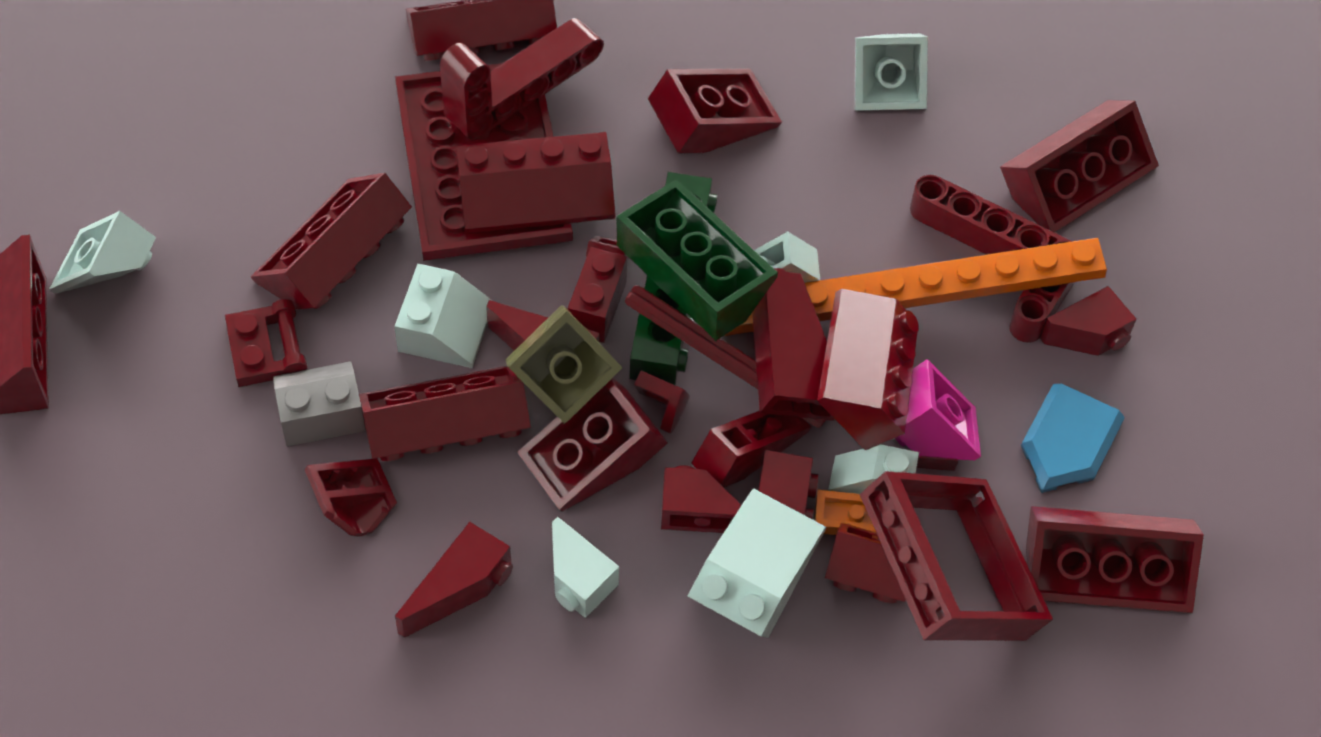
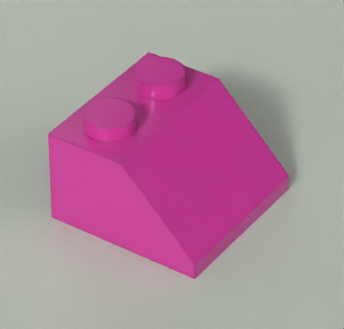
M928 359L914 367L905 434L896 437L895 440L901 446H907L912 451L919 452L918 457L931 456L972 461L980 458L981 451L976 407Z

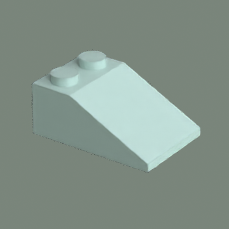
M753 488L708 556L688 597L757 635L769 638L827 527Z

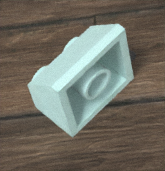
M417 264L394 326L398 352L473 368L487 327L486 305L491 299L454 271Z

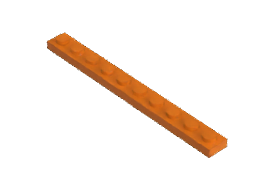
M1092 238L806 282L805 286L819 321L831 320L835 292L840 289L895 298L904 308L1106 278L1107 268L1099 239ZM752 313L746 322L725 336L754 332Z

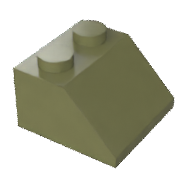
M563 305L505 359L508 368L564 424L623 368Z

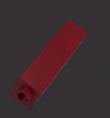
M774 268L778 272V277L752 312L760 413L834 421L835 419L817 401L827 340L804 280L800 273L786 272L784 269Z

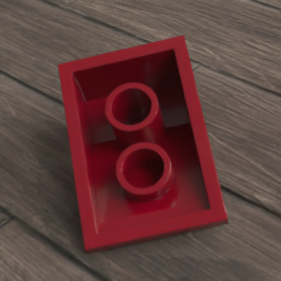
M667 69L647 98L678 154L707 153L775 129L782 123L751 69Z
M612 378L565 424L556 417L517 453L557 508L563 512L638 470L666 446L668 442L627 389Z

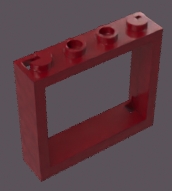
M885 471L859 494L923 640L1026 641L1053 620L987 479ZM982 491V494L985 499L983 500L982 497H976V494ZM914 508L954 510L958 512L1004 612L960 611Z

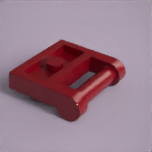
M281 299L274 302L272 306L225 315L238 387L273 381V376L307 370L306 358L300 353L293 319L296 316V309L292 300ZM275 323L279 324L285 357L279 361H274L267 328V325Z

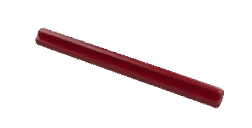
M640 285L632 287L625 299L626 305L758 389L756 360L722 338L715 341L694 320ZM802 418L817 428H820L826 421V419Z

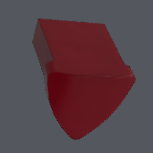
M640 371L634 385L640 394L667 405L660 429L671 434L678 424L690 396L685 389Z

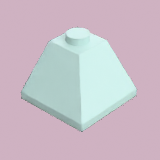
M882 34L855 38V110L927 109V36L922 34Z
M121 211L86 226L78 232L49 290L57 294L117 278L135 270H142L152 257L150 249L156 237Z

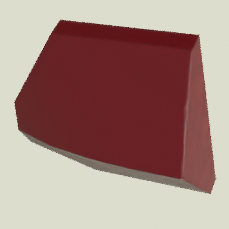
M378 458L310 464L304 469L323 515L350 536L360 537L372 533L397 504Z

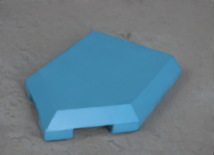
M1062 383L1052 385L1021 444L1026 459L1030 460L1037 476L1036 482L1041 493L1056 490L1058 486L1073 482L1080 484L1094 480L1125 417L1120 410Z

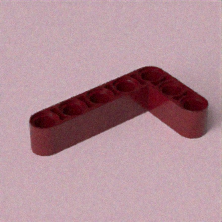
M573 18L492 71L465 44H454L447 49L440 61L444 114L469 139H478L594 62L601 54L604 42L578 18Z
M924 175L916 181L910 205L912 216L919 222L986 255L1072 242L939 176ZM1074 282L1023 290L1017 300L1009 325L1013 337L1025 343L1037 341L1041 337L1047 318L1057 312Z

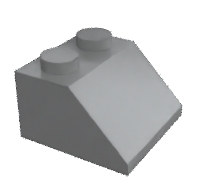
M351 361L273 376L280 421L287 447L366 431Z

